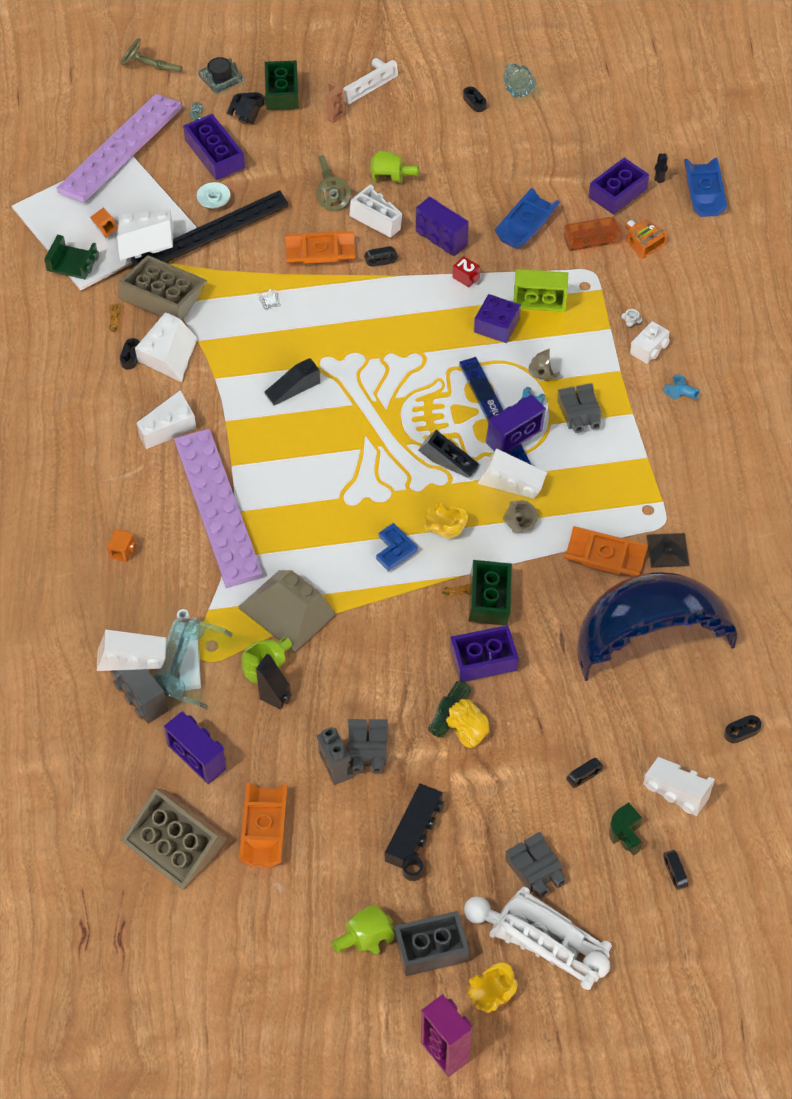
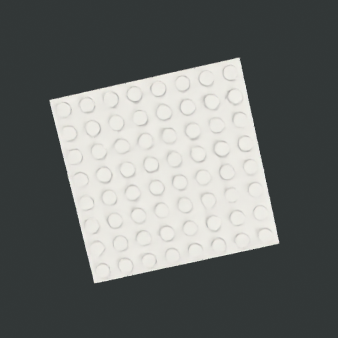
M134 156L85 203L58 193L57 187L63 182L61 181L12 205V209L47 251H49L57 234L64 236L66 246L89 251L92 243H96L99 258L94 262L92 272L88 274L86 280L69 276L80 291L133 264L131 262L132 257L127 258L126 262L120 263L117 238L118 229L105 238L90 219L92 215L103 207L113 217L117 225L119 224V214L171 210L174 223L173 239L197 228Z

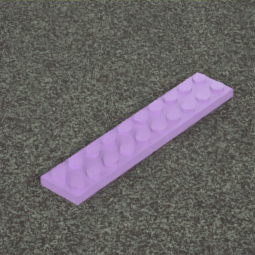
M155 94L57 187L58 193L85 203L183 108L182 103Z
M210 429L174 438L225 587L229 588L263 578L260 565Z

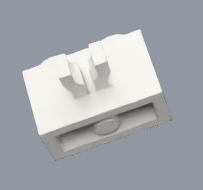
M652 321L631 342L630 354L648 364L652 359H656L662 348L665 349L668 346L670 331Z

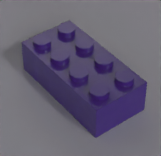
M213 114L183 126L185 141L216 181L245 168L244 153Z

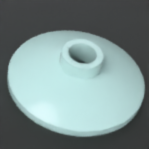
M217 182L207 183L198 189L197 201L204 207L218 208L229 201L230 191L224 184Z

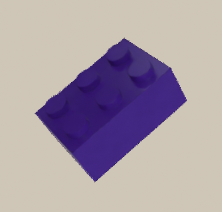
M624 157L590 182L589 198L614 215L647 190L649 174Z
M430 196L416 207V232L419 235L424 236L453 256H456L468 245L469 221Z
M532 394L526 398H521L515 405L507 407L503 412L489 419L486 444L493 451L497 448L508 453L542 431L546 408Z
M509 625L450 637V651L459 682L518 671L519 658Z
M181 711L164 725L168 747L207 784L211 783L226 770L224 747L220 742L212 740L209 732L205 728L201 729L191 715L187 716Z

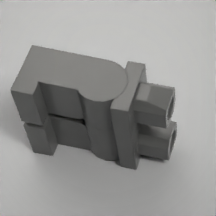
M592 383L576 386V390L574 387L558 389L557 402L567 422L568 429L572 428L575 433H581L584 431V426L590 425L593 430L600 429L601 409L596 400Z
M348 719L349 756L351 760L349 761V766L352 768V773L361 774L363 766H371L372 773L381 774L384 766H386L388 719H369V741H367V719Z
M330 727L323 730L321 734L317 735L319 755L327 768L333 784L336 785L353 778V773L349 767L350 756L337 729Z
M541 832L524 840V844L521 842L506 851L505 861L521 882L530 890V893L534 891L539 898L549 893V887L546 884L552 881L556 888L566 883V878L562 872L563 865L545 843Z

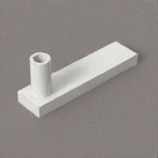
M378 58L373 59L372 66L376 70L343 88L345 103L349 105L397 77V62L391 60L388 63H384Z
M181 609L177 612L180 688L182 691L200 689L201 672L198 623L196 617L190 618L188 611Z

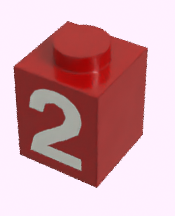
M463 256L453 265L452 278L469 288L480 278V265Z

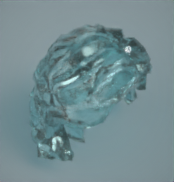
M509 64L506 67L504 82L506 91L510 92L512 97L528 96V94L534 91L536 81L526 66Z

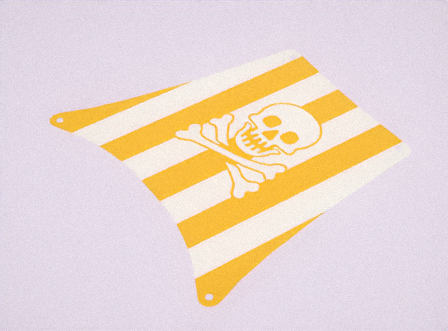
M170 264L207 280L205 287L183 320L197 337V341L209 363L219 390L231 458L234 497L263 574V578L229 588L225 587L221 576L216 593L198 633L199 656L201 660L205 662L221 661L247 649L256 642L273 637V635L242 612L238 606L279 570L294 571L317 589L334 613L337 614L468 575L471 572L473 560L514 564L565 552L568 548L573 526L623 538L658 530L666 523L667 516L663 499L633 416L617 358L603 291L599 279L594 272L585 269L554 270L555 272H569L566 311L521 309L520 320L508 342L504 343L474 333V319L488 294L513 302L515 272L480 273L479 280L468 288L452 278L453 274L407 276L272 274L223 271ZM582 282H587L591 287L589 290H582L579 285ZM550 349L551 369L553 373L560 372L561 375L548 380L533 377L528 371L532 358L537 353ZM311 358L320 369V384L273 406L265 395V391L294 365ZM592 383L596 400L601 409L600 429L593 430L590 425L584 426V431L575 433L572 428L568 429L567 422L557 402L558 389L574 387L576 390V386ZM526 387H530L531 394L537 397L541 393L546 395L542 404L546 408L543 428L540 433L512 449L507 454L547 472L542 488L534 499L477 484L485 464L494 453L486 444L489 419L494 414H500L507 407L518 403ZM435 430H438L479 463L472 476L467 478L432 462L419 452L418 449L426 437ZM528 501L537 511V522L530 530L513 533L512 529L503 520V516L510 506L509 502ZM442 502L446 509H448L449 505L461 507L467 511L468 521L460 535L447 539L424 529L423 520H425L424 516H426L427 509L434 508V505ZM650 505L654 508V513L652 515H645L642 512V508ZM394 523L418 547V552L388 572L376 560V555L388 547L379 538V532ZM208 641H216L218 648L215 651H208L205 648Z

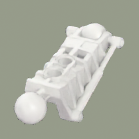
M522 887L504 906L501 913L491 910L489 902L483 897H471L465 903L464 914L469 921L476 924L488 921L494 924L490 931V937L494 938L495 936L504 939L508 944L510 942L519 945L522 950L527 949L534 952L535 956L545 958L550 964H555L565 970V972L581 980V986L586 990H590L593 983L597 982L599 978H603L610 970L609 951L612 947L611 943L608 941L599 942L572 924L571 920L530 894V890L527 887ZM579 953L586 955L583 963L576 960Z

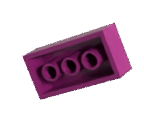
M442 994L421 1010V1044L449 1077L470 1061L472 1024L466 1016L462 1017L457 1012L458 1008L454 1001L450 998L447 999Z

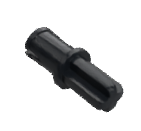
M666 153L658 155L657 164L654 168L656 171L654 180L657 183L665 181V173L668 170Z

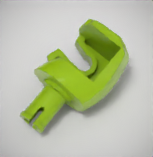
M378 151L370 161V171L375 183H377L378 175H391L392 181L402 183L404 176L419 175L418 165H404L403 159L391 152Z
M283 637L279 642L267 639L256 642L245 649L241 658L244 676L251 683L258 684L256 668L266 654L272 657L278 668L285 662L284 652L292 647L290 639Z
M375 905L368 906L346 922L345 929L347 933L332 940V947L337 954L353 945L359 952L369 951L377 955L380 953L378 944L381 940H385L387 944L394 940L395 923L381 908Z

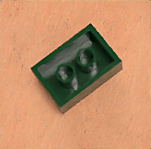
M297 60L265 62L266 110L299 109Z
M473 560L470 572L469 622L508 624L511 611L512 563Z

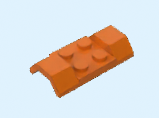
M354 231L285 234L287 263H324L356 259Z
M573 526L564 559L580 562L583 566L618 575L622 573L639 578L648 545Z
M246 783L239 861L254 867H273L281 863L288 784H283L274 789L259 788L252 783Z

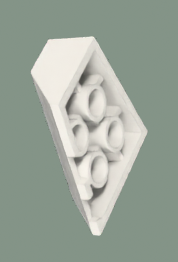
M171 210L119 214L117 238L120 263L126 262L127 258L133 256L135 259L142 257L141 254L146 252L156 253L173 247L174 223Z
M165 312L135 347L137 360L139 363L182 382L197 337L181 319Z

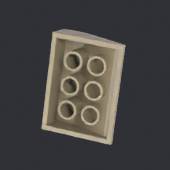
M147 255L119 281V299L161 317L166 312L183 320L190 312L205 287L207 280Z
M155 788L121 841L181 889H185L216 856L228 837L167 790Z

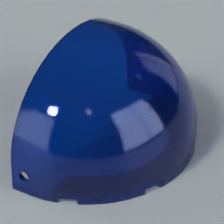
M656 572L641 574L623 580L604 592L594 602L581 624L577 642V657L585 681L588 680L589 670L593 664L610 661V655L615 650L620 651L631 643L630 638L644 636L667 627L700 623L701 627L710 631L713 630L716 637L726 636L729 645L733 649L737 641V631L732 617L720 597L706 585L693 578L675 573Z

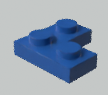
M394 523L379 532V538L388 547L376 555V560L388 572L418 552V547Z

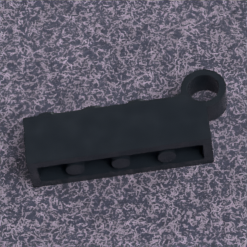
M419 783L385 851V862L402 868L403 876L409 881H417L423 875V862L418 858L419 853L417 852L420 847H424L427 841L426 834L435 825V815L437 812L440 813L444 806V801H442L443 792ZM409 865H416L419 867V870L411 873L406 868Z

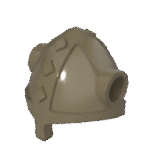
M550 349L537 353L529 364L528 371L533 377L548 380L561 375L560 372L553 373L551 369Z
M523 500L509 502L510 506L506 510L503 520L512 529V532L520 533L532 529L538 517L535 507L528 501Z

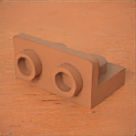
M330 82L328 84L329 92L326 95L328 121L334 123L345 113L343 87Z

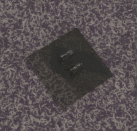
M685 533L649 534L646 536L651 568L689 566Z

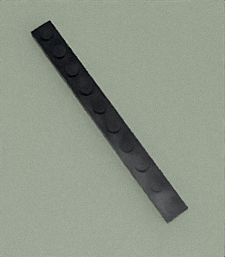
M279 190L174 238L172 248L156 253L141 254L142 257L136 259L132 257L131 262L135 267L148 255L167 263L288 207L289 203Z

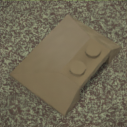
M279 570L238 606L242 612L279 641L283 637L289 638L292 642L290 650L294 653L335 617L334 611L322 594L292 570Z

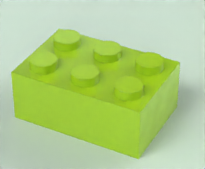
M516 269L513 302L521 304V309L565 312L569 272Z

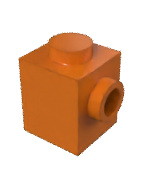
M104 207L90 217L105 238L118 229L117 223Z
M115 529L107 545L109 558L127 562L137 546L134 534L127 530Z

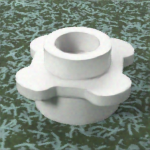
M629 309L621 316L629 327L642 322L639 312L635 309Z

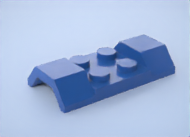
M718 158L712 159L707 164L693 165L689 159H684L686 179L693 210L700 217L718 216L727 209Z
M531 188L495 228V232L501 242L515 249L522 247L551 217V213L557 208L560 201L556 200L549 203L539 198L536 191Z

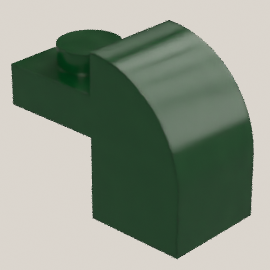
M629 802L613 814L609 835L613 844L621 840L623 848L626 851H630L634 856L640 852L642 842L633 831L640 827L642 817Z

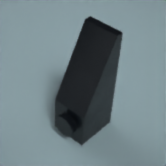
M308 358L287 371L265 391V395L275 406L320 384V369L311 358Z
M435 430L426 437L418 449L419 452L432 462L467 478L472 476L479 463L438 430Z
M266 654L256 668L260 700L281 710L283 705L287 704L291 699L290 684L272 657Z

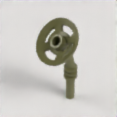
M140 38L133 42L121 60V65H125L133 59L154 66L155 69L159 70L167 69L182 72L183 70L182 66L170 64L163 60H153L140 55L141 53L138 51L141 44Z
M321 155L318 159L322 168L323 181L318 186L317 199L327 210H340L350 200V188L342 178L332 176L325 156ZM342 184H343V186L345 187L346 196H343V195H344V192H343V189H342V187H341ZM321 190L323 191L325 202L322 200ZM339 199L342 201L337 206H331V202L338 201Z

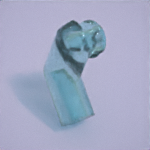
M195 102L191 106L189 115L193 121L201 118L198 114L203 109L201 103Z

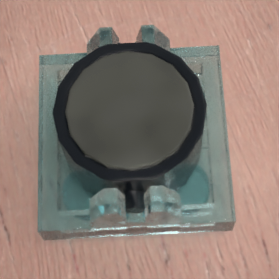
M213 58L209 61L207 67L198 71L199 77L215 94L243 81L242 75L237 70L236 63H232L231 58Z

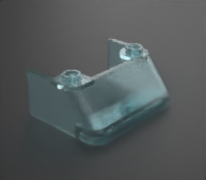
M180 617L172 624L166 641L165 660L161 669H157L154 679L164 690L165 696L207 709L208 705L183 697L185 684L180 678H177L190 639H200L204 635L205 629L232 637L233 633L225 628Z

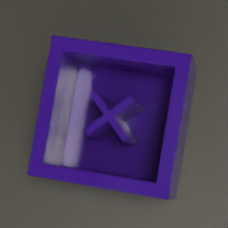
M488 294L474 319V333L507 343L520 320L521 304Z

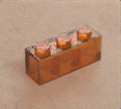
M614 216L565 225L564 239L569 251L619 243L620 229Z

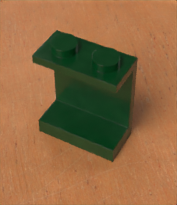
M57 234L44 258L46 270L86 280L88 274L92 272L94 262L99 258V251H97L96 243H92L89 251L66 246L64 236Z

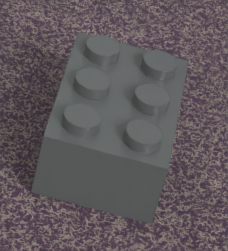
M147 669L110 671L115 679L113 681L118 691L122 690L124 692L125 700L129 705H134L135 712L140 719L144 718L149 724L168 712L164 690Z
M458 911L394 926L395 940L405 976L469 961V948Z

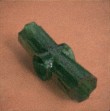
M462 680L456 681L447 697L444 696L438 705L437 713L428 727V731L432 735L444 738L450 728L446 721V718L450 716L449 708L455 705L456 702H459V700L467 699L472 689L468 683Z

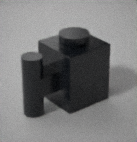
M234 95L226 114L233 116L234 111H236L235 115L239 122L254 124L260 110L258 102L242 96L238 103L239 97Z

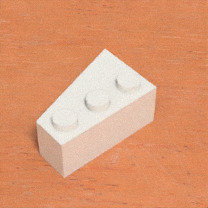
M371 184L351 199L350 217L390 238L401 229L402 213L391 202H386L383 199V195L377 193Z
M181 391L137 422L138 434L146 449L197 430L195 416Z
M496 448L485 464L477 484L534 499L542 488L547 472Z
M105 629L97 652V671L161 669L165 660L166 637Z
M658 757L645 774L643 785L648 790L662 795L668 802L677 804L686 813L697 816L710 798L715 779L708 777L706 780L697 776L698 772L691 770L688 773L681 770L680 765Z

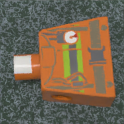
M644 219L638 224L630 220L625 226L628 229L627 242L641 259L666 244L668 232L648 219Z

